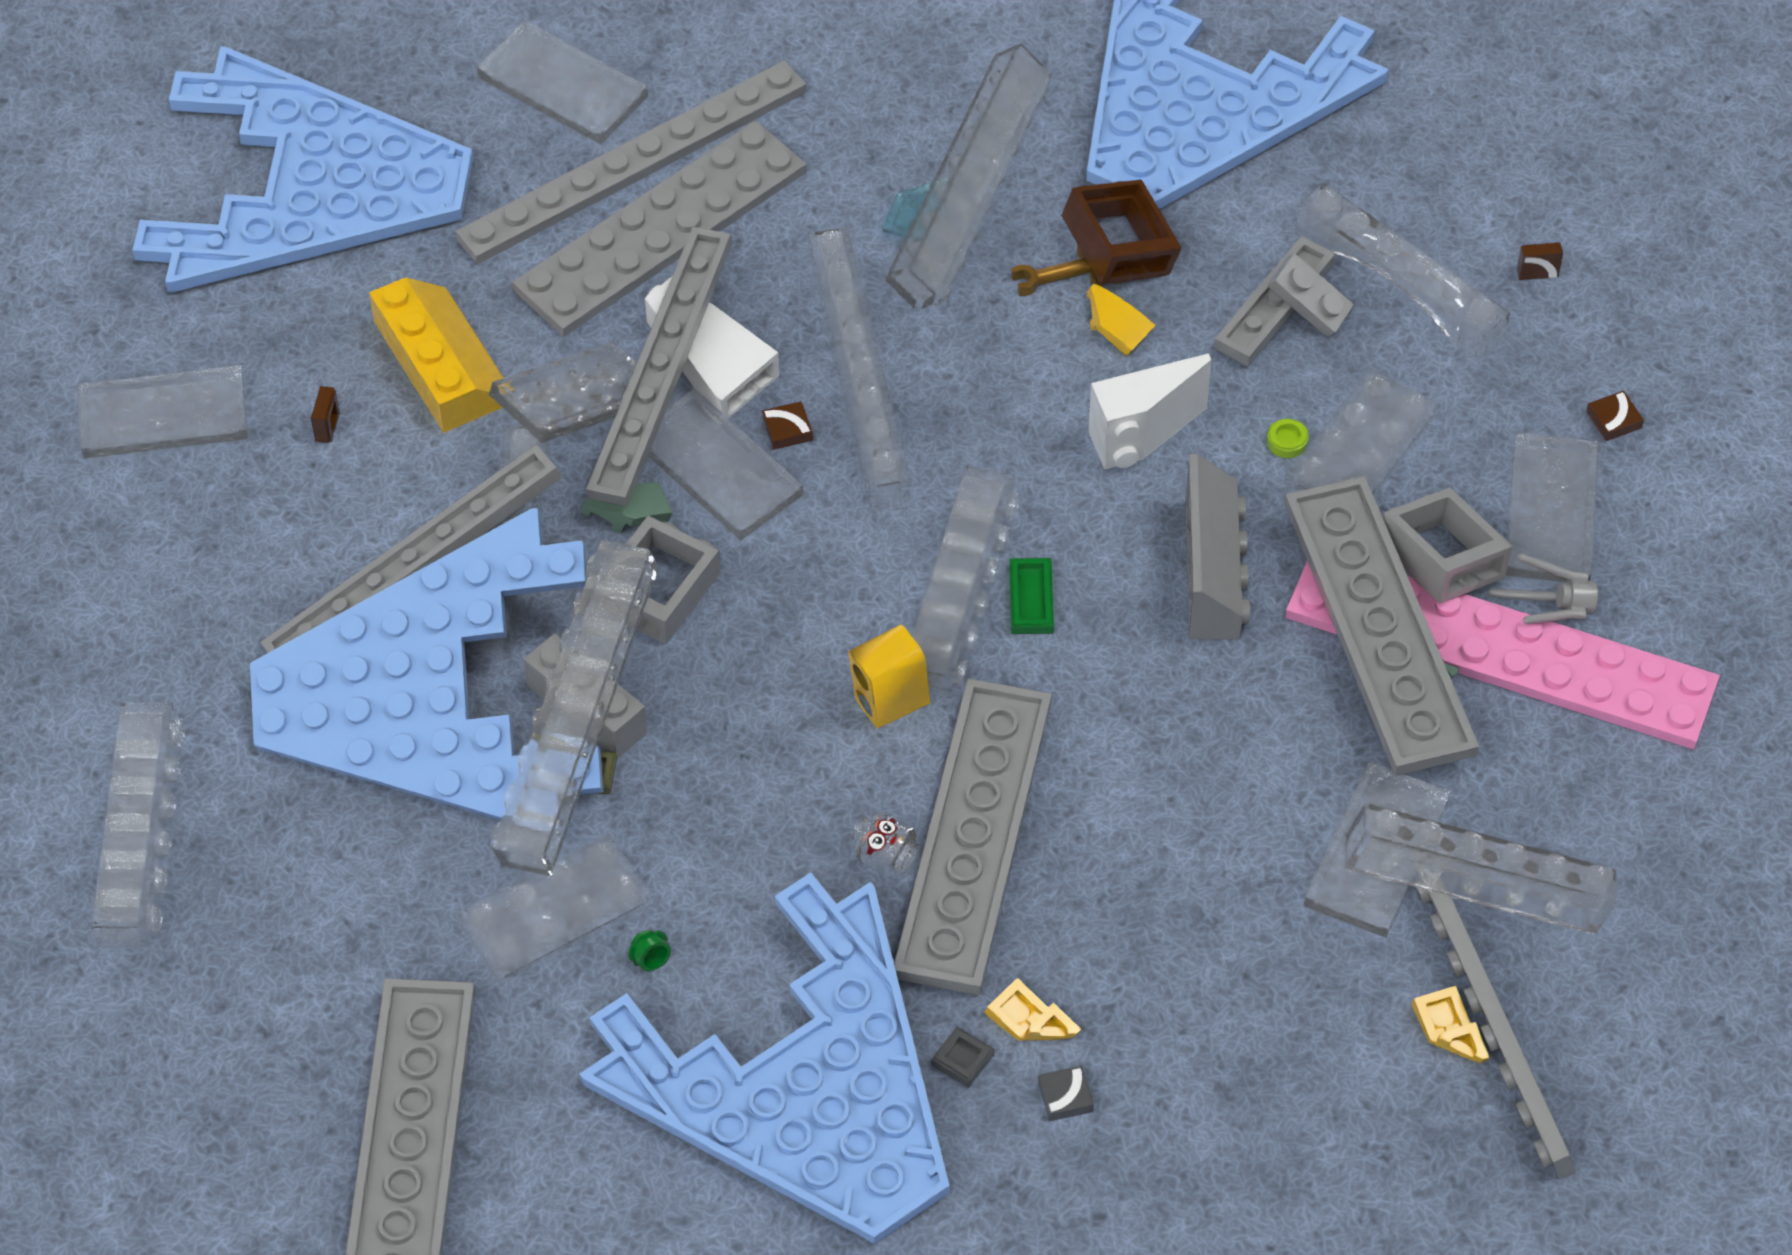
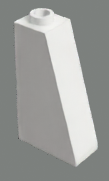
M672 276L662 285L655 286L645 298L646 319L651 328ZM709 302L682 371L714 416L724 423L779 377V357L776 350Z

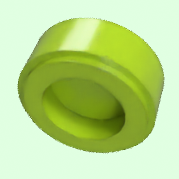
M1280 419L1269 427L1267 445L1270 451L1279 457L1294 458L1305 452L1308 446L1309 433L1304 424L1295 419Z

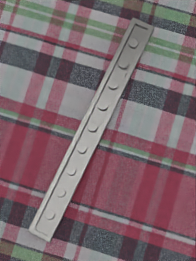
M784 60L456 230V239L478 265L807 93V84Z

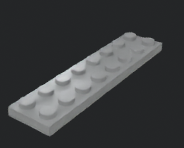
M754 120L512 282L513 291L565 337L680 259L692 227L720 232L807 173V164L759 122Z
M1362 476L1285 494L1284 505L1394 775L1397 776L1478 756L1479 744L1366 477Z
M967 679L894 962L898 980L981 995L1052 702L1051 693Z
M384 979L346 1255H442L476 992L473 982Z

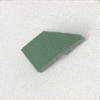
M659 482L637 484L628 507L589 498L584 500L580 507L581 513L587 517H590L591 514H596L611 522L613 525L611 530L617 533H622L626 524L629 526H640L647 516L661 522H669L673 513Z

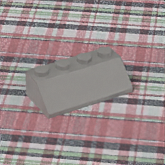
M1189 454L1185 497L1189 639H1240L1242 624H1249L1250 600L1242 599L1241 591L1248 590V564H1240V555L1247 554V530H1239V521H1245L1246 498L1245 496H1238L1236 478L1198 454Z

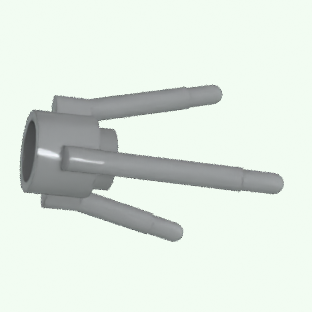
M1525 554L1518 555L1520 562L1568 579L1567 582H1560L1556 592L1490 589L1488 592L1491 597L1556 602L1558 608L1564 609L1525 616L1523 618L1525 624L1570 618L1585 620L1586 614L1592 615L1594 613L1598 599L1597 584L1594 581H1588V573L1574 572Z

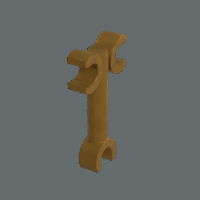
M1078 244L1077 254L1081 259L1037 270L1023 264L1011 269L1013 281L1019 279L1029 280L1018 284L1019 296L1033 294L1039 285L1090 273L1091 285L1097 284L1100 286V283Z

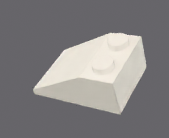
M1209 353L1091 383L1089 434L1104 469L1116 466L1127 468L1134 465L1137 461L1145 459L1207 409L1211 357Z

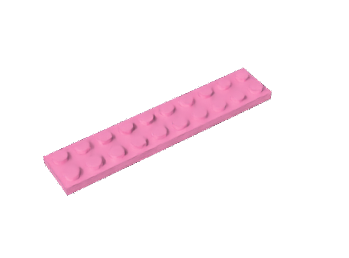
M1307 561L1286 609L1285 618L1337 634ZM1408 576L1443 662L1457 667L1458 674L1695 749L1720 675L1552 621L1525 624L1523 618L1529 614L1467 594L1439 604L1412 577Z

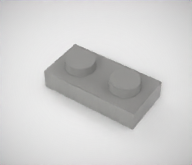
M1295 253L1284 260L1268 284L1272 291L1328 337L1336 333L1354 305Z

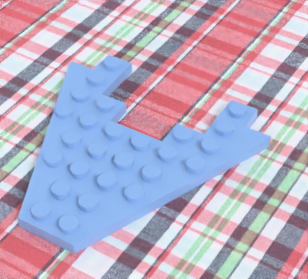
M1114 0L1086 181L1098 185L1142 179L1158 208L1165 207L1383 85L1388 79L1389 69L1362 58L1374 41L1375 30L1340 16L1305 64L1270 50L1254 72L1249 74L1189 47L1202 31L1203 20L1175 8L1180 0Z
M220 47L214 73L175 72L169 97L171 111L243 115L239 132L241 145L275 147L265 196L225 194L218 225L140 220L132 251L136 261L169 263L165 284L167 292H176L462 220L473 163L472 149L228 47Z
M538 508L529 509L250 663L254 746L259 750L554 836H563L561 797L604 792L601 750L598 746L515 756L513 723L509 714L469 719L464 642L507 637L504 596L588 586L584 542L581 540L543 545L541 513Z
M809 873L775 895V904L822 961L820 965L789 984L790 993L812 1019L811 1021L742 1067L716 1034L677 1058L626 993L589 1017L591 1026L610 1049L611 1053L579 1073L583 1085L876 1244L949 1194L950 1186L875 886L869 882L836 904L813 874Z

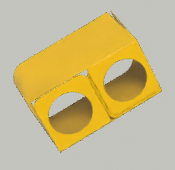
M902 624L848 651L855 699L876 728H880L931 703L924 653ZM863 694L871 708L872 716L862 706L859 695Z

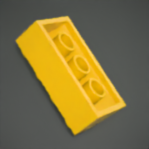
M405 277L369 292L374 323L443 433L517 402L516 396L446 287Z

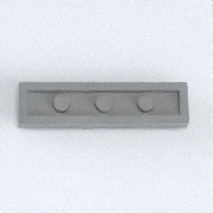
M1301 236L1216 336L1214 349L1248 367L1295 311L1268 287V284L1284 260L1295 253L1319 275L1324 277L1334 265L1335 253Z

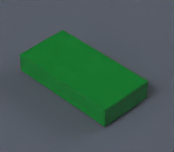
M1009 558L1011 634H1054L1051 558Z

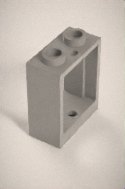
M1450 487L1384 512L1383 520L1405 571L1439 604L1505 578L1513 546ZM1442 524L1468 550L1444 559L1418 533Z
M647 516L593 586L595 609L667 644L721 573L719 550L704 539H695L681 532L675 525L669 522H661ZM652 545L694 565V568L666 605L622 584Z

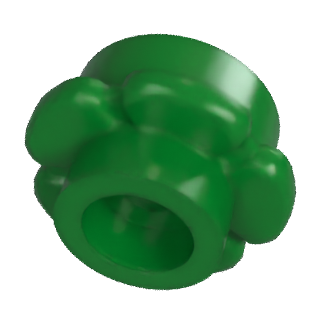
M646 930L638 933L633 938L629 947V959L633 961L636 967L639 965L644 971H655L662 967L671 955V948L667 943V935L661 930L655 932Z

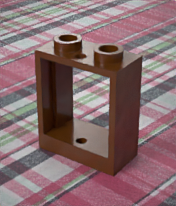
M1142 179L1089 186L1083 185L1072 188L1061 216L1100 284L1162 277L1171 273L1182 247ZM1125 215L1140 241L1111 245L1097 218Z

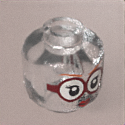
M885 811L876 813L870 819L863 817L852 833V839L856 841L854 847L855 858L884 877L893 876L897 872L904 874L915 861L920 845L916 843L917 834L911 826Z

